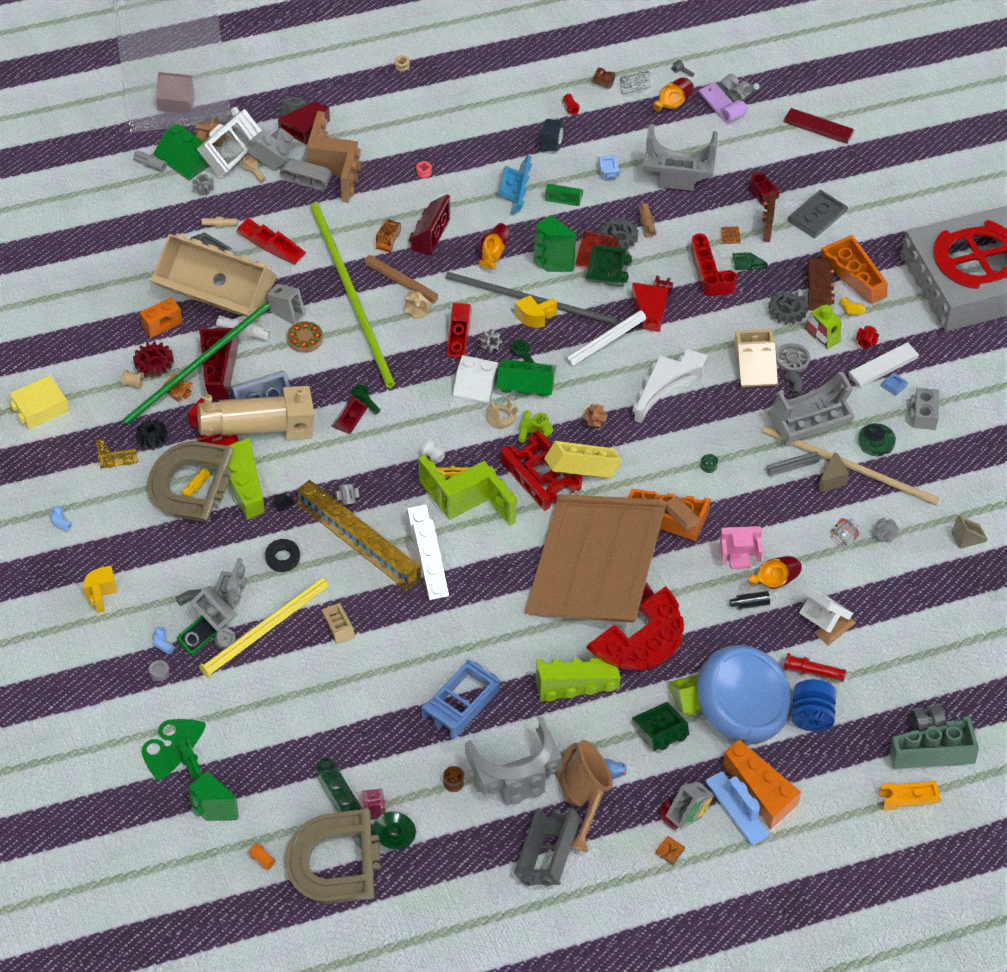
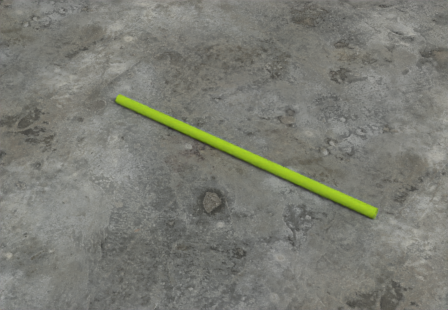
M314 202L310 205L313 215L387 388H391L395 385V382L320 206L317 202Z

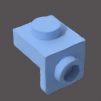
M616 155L600 156L598 158L601 179H616L620 174Z

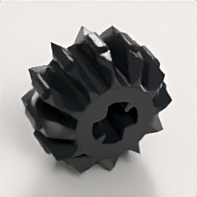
M149 418L148 422L142 421L141 425L137 426L135 436L140 447L144 446L146 450L151 447L154 450L155 447L161 448L162 444L166 443L168 431L164 423H159L158 419L151 421Z

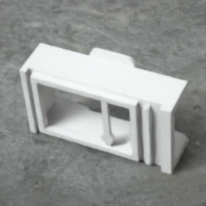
M245 109L235 114L224 125H217L209 133L210 137L197 148L218 178H222L227 174L231 167L248 153L249 144L245 147V144L240 141L231 127L236 123L249 141L261 132V129ZM227 130L230 131L243 149L228 163L224 161L212 145Z

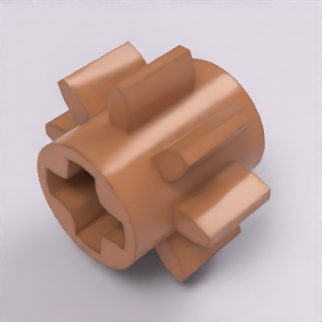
M591 404L585 410L584 419L588 421V426L601 427V424L606 422L607 412L603 410L604 406Z

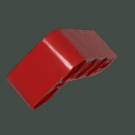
M702 233L693 235L691 254L702 292L706 296L734 293L736 290L737 274L731 270L717 271L707 236Z

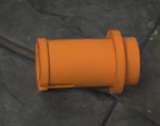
M257 843L248 852L250 858L257 860L266 870H269L276 862L263 849V846Z

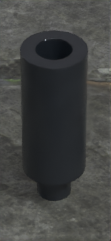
M763 591L736 595L735 599L729 600L730 607L737 606L738 609L770 605L769 592Z

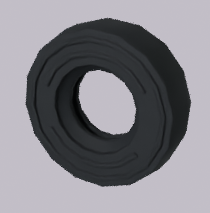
M289 539L274 540L266 548L265 559L267 565L277 572L292 570L300 561L298 545ZM281 550H286L290 553V557L286 560H278L275 555Z

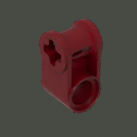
M755 172L752 174L749 191L758 199L761 205H764L765 199H769V192H776V199L780 197L778 188L764 173Z

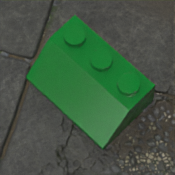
M178 123L163 133L153 153L155 157L166 161L170 168L188 181L210 166L197 150L204 142Z
M549 215L535 225L534 263L546 272H573L575 267L576 233L552 215Z
M502 359L498 366L496 388L502 392L514 390L524 395H528L531 392L537 393L541 397H548L553 392L557 365Z

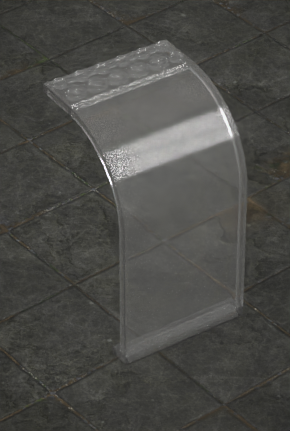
M113 0L130 132L171 128L176 123L182 127L192 126L196 123L205 124V121L211 122L213 117L217 118L218 122L229 121L232 118L216 0Z

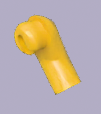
M843 297L840 300V304L849 315H863L866 311L865 306L859 303H851L847 297Z

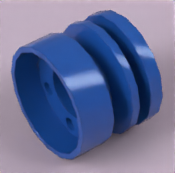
M817 679L798 682L793 689L794 704L791 715L793 724L806 731L816 732L830 729L835 722L837 694L835 687L826 681Z

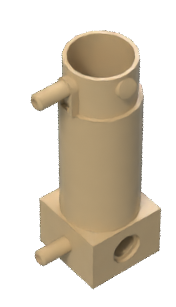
M309 386L283 387L282 396L227 399L212 402V396L205 395L204 402L198 403L197 407L200 435L221 434V436L284 432L286 440L312 439L315 414Z

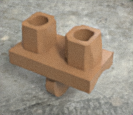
M213 117L211 122L205 121V125L196 123V137L205 142L207 137H210L209 133L219 125L217 118ZM226 132L212 145L221 147L223 141L228 140Z

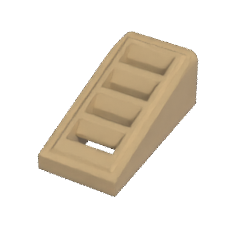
M340 603L322 609L323 616L337 644L355 638L353 626Z

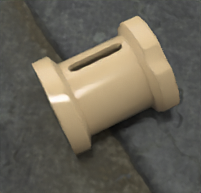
M128 370L123 371L121 376L122 386L131 385L136 386L137 389L142 388L144 373L139 372L136 374L130 373Z

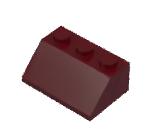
M446 194L431 201L428 208L424 209L422 219L418 220L416 230L411 233L409 238L412 251L429 256L432 255L450 221V195Z

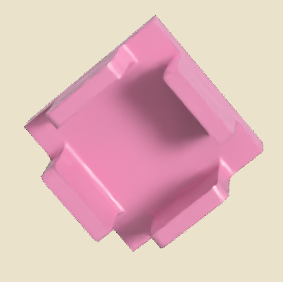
M761 526L722 528L718 550L722 563H726V559L729 557L731 569H749V556L756 555L757 562H761L763 553Z

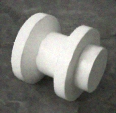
M429 440L423 446L421 456H429L430 460L436 464L444 459L445 450L441 446L436 448L435 442Z

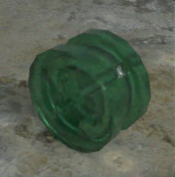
M713 454L704 455L701 458V469L706 473L716 471L718 458Z

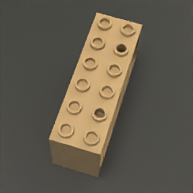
M179 233L168 235L151 279L153 283L163 289L240 316L248 317L267 302V294L272 290L277 277L272 272V268L268 267L267 264L260 261L255 263L248 257L236 256L233 252L219 250L218 247L208 244V246L204 245L199 240L187 239L186 236ZM218 274H224L226 277V281L222 286H217L214 282ZM261 316L257 318L255 321L259 322Z

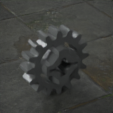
M619 217L616 220L610 218V222L605 221L604 226H601L600 238H602V243H606L608 247H625L628 250L629 245L634 246L635 242L638 241L639 230L636 224L632 225V220L627 222L626 218L622 220Z
M782 290L781 294L776 292L775 296H771L768 307L769 314H773V319L778 318L779 323L785 321V325L788 322L795 324L796 320L801 322L802 318H806L808 301L804 300V295L798 296V292L793 294L792 290H789L788 293Z

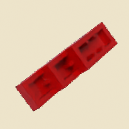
M249 217L236 230V232L261 249L294 265L306 254L302 248L281 232L275 233L264 224L259 226Z

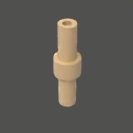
M224 217L202 218V225H216V227L237 226L238 219H225Z

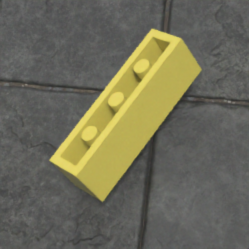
M560 441L553 443L544 458L549 468L554 472L590 475L600 478H612L622 462L614 448Z

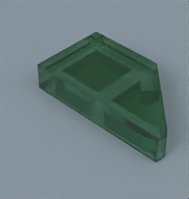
M751 252L732 253L735 271L767 269L768 263Z

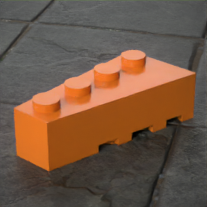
M853 235L821 248V259H830L831 267H834V273L870 303L887 297V281Z
M631 489L627 498L661 499L667 502L675 497V494L667 493V495H660L654 491ZM693 496L679 497L702 522L686 531L665 510L660 529L696 541L709 514L711 499L704 498V500L694 499Z
M736 741L725 751L724 767L732 778L736 776L740 782L746 785L748 793L752 798L757 799L760 805L759 815L763 816L766 825L771 830L799 804L801 791L742 741Z

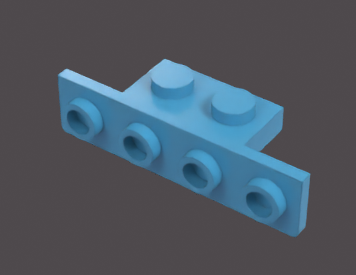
M529 155L521 163L519 171L505 166L502 171L498 195L513 201L511 215H514L517 210L520 211L524 205L523 197L527 191L525 185L529 180L528 172L532 166L530 163L531 156Z

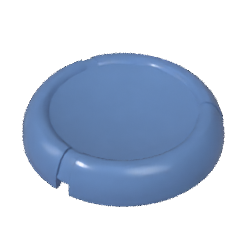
M746 645L727 646L710 655L708 661L703 663L699 671L697 695L701 709L711 725L727 738L734 741L742 739V742L745 744L762 743L773 738L787 723L792 707L791 687L782 668L765 652Z

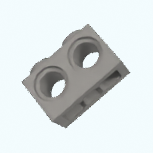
M917 387L915 395L912 394L911 406H914V409H911L910 420H913V428L936 430L939 415V390Z

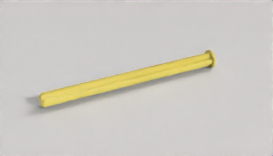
M323 577L318 579L208 662L200 664L199 668L203 675L210 678L214 671L328 587L327 580Z

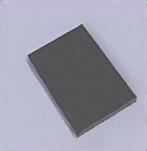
M820 189L794 211L787 221L815 239L847 212L848 206Z

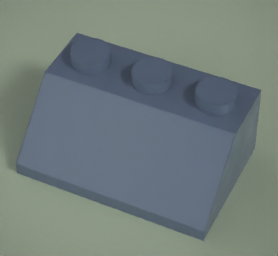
M281 370L230 386L229 390L232 399L282 396L283 387H290L286 372Z

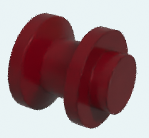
M656 275L654 286L666 287L668 292L672 293L674 282H671V278H667L665 281L660 280V276Z

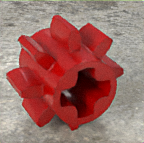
M865 326L864 329H858L856 340H858V344L861 347L870 348L871 344L876 346L879 334L874 327Z

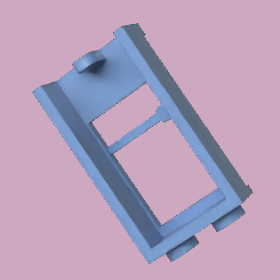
M467 659L466 663L430 701L422 706V718L426 720L429 715L432 716L435 726L439 729L443 725L450 729V738L454 740L500 691V680L495 674L484 670L479 663ZM468 675L487 686L471 704L468 700H464L452 692ZM449 694L462 702L464 706H467L463 713H460L444 702Z

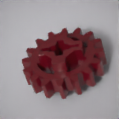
M153 341L152 345L146 342L145 347L139 346L140 351L135 350V355L133 356L134 367L138 369V373L143 372L145 377L148 374H151V378L155 374L160 377L161 372L168 373L167 368L172 369L174 358L173 352L169 350L168 345L163 347L162 342L159 345H156L155 341Z

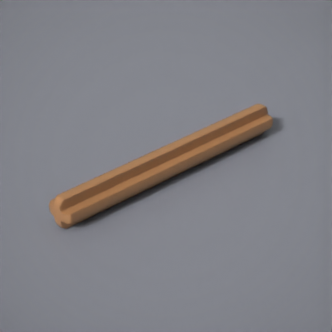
M371 255L365 258L366 265L409 290L420 292L430 302L435 303L439 299L438 293Z

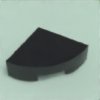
M289 494L274 495L275 508L278 512L295 505L293 498Z

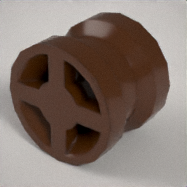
M450 766L445 769L443 773L444 788L449 792L460 791L464 786L463 770L457 766Z

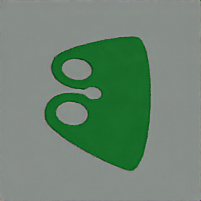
M170 719L160 724L158 728L159 736L164 740H170L171 745L165 746L161 740L151 739L144 743L141 750L143 759L156 780L159 781L168 776L182 762L183 758L177 744L182 740H185L186 743V739H188L193 748L205 730V722L190 719ZM168 724L174 725L176 728L175 733L170 736L163 733V728ZM152 743L160 746V751L154 755L147 752L148 745Z

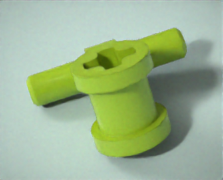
M529 410L524 411L523 419L520 421L518 428L520 431L518 441L520 443L525 442L527 433H532L536 430L546 437L552 434L553 427L548 423L549 418L545 413H538L530 420L531 412Z

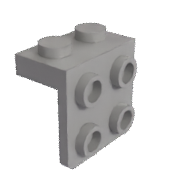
M241 558L237 559L232 573L221 571L215 587V591L233 610L235 605L240 603L241 589H244L247 583V577L244 576L245 566Z

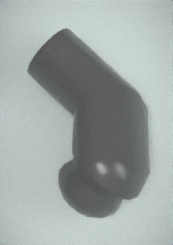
M188 590L176 597V601L179 606H182L194 599L202 590Z

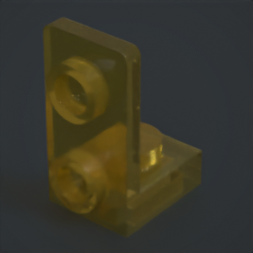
M103 438L96 439L100 469L138 463L136 449L110 452L109 445L105 446Z

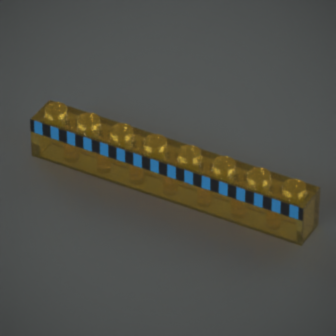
M310 479L296 490L298 506L403 589L408 591L421 580L420 565Z

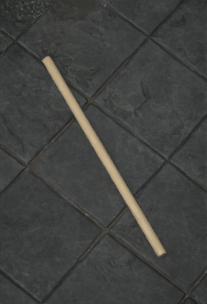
M767 426L763 427L762 433L784 441L779 431ZM801 440L789 443L810 453L816 451L820 457L829 461L833 455ZM840 457L846 468L935 505L939 501V498Z

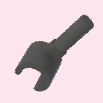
M681 60L673 63L674 66L671 68L673 72L677 73L681 70L692 77L695 75V73L684 67Z

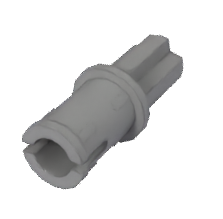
M135 151L134 160L146 164V167H153L161 172L165 171L167 167L166 161L156 158L153 154L148 155L141 151Z

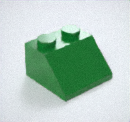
M208 771L188 787L189 799L192 805L191 810L197 817L201 816L206 821H234L239 818L236 796Z

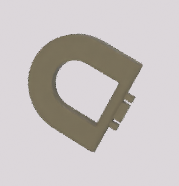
M197 441L183 442L169 448L156 460L148 477V493L152 502L166 515L207 522L215 500L223 499V495L219 493H225L230 480L227 477L232 475V472L227 470L234 449L230 446ZM187 464L217 467L206 499L172 493L170 481L173 474L180 467Z
M360 809L320 815L304 823L295 832L286 851L285 864L291 883L303 896L311 901L322 904L374 898L373 870H380L381 864L374 863L380 861L379 843L372 844L373 842H379V836H371L370 810ZM361 835L362 875L324 879L313 874L310 867V857L312 851L320 842L331 838Z

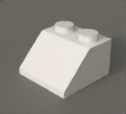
M462 355L457 369L453 397L489 404L497 381L498 362Z

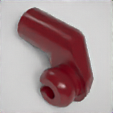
M666 799L660 806V818L670 828L676 830L678 826L666 817L673 801Z

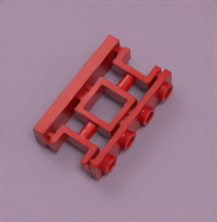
M538 430L534 432V436H528L529 446L520 451H517L513 445L509 449L506 446L500 450V462L543 511L551 508V503L557 502L556 493L567 487L572 493L575 490L580 491L582 489L583 479L580 474L554 472L551 470L540 476L533 469L544 462L549 467L544 458L552 447L548 438ZM539 449L543 452L537 456L533 454L539 451ZM527 457L529 460L523 466L520 461ZM562 473L565 478L558 481L556 478ZM549 482L551 486L545 490L542 486Z

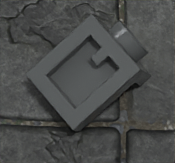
M292 96L282 101L280 117L306 106V101Z

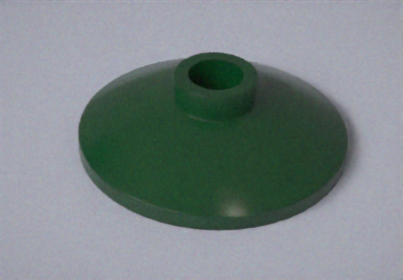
M386 812L376 820L374 834L379 836V843L393 850H400L412 844L416 836V828L413 821L405 814Z

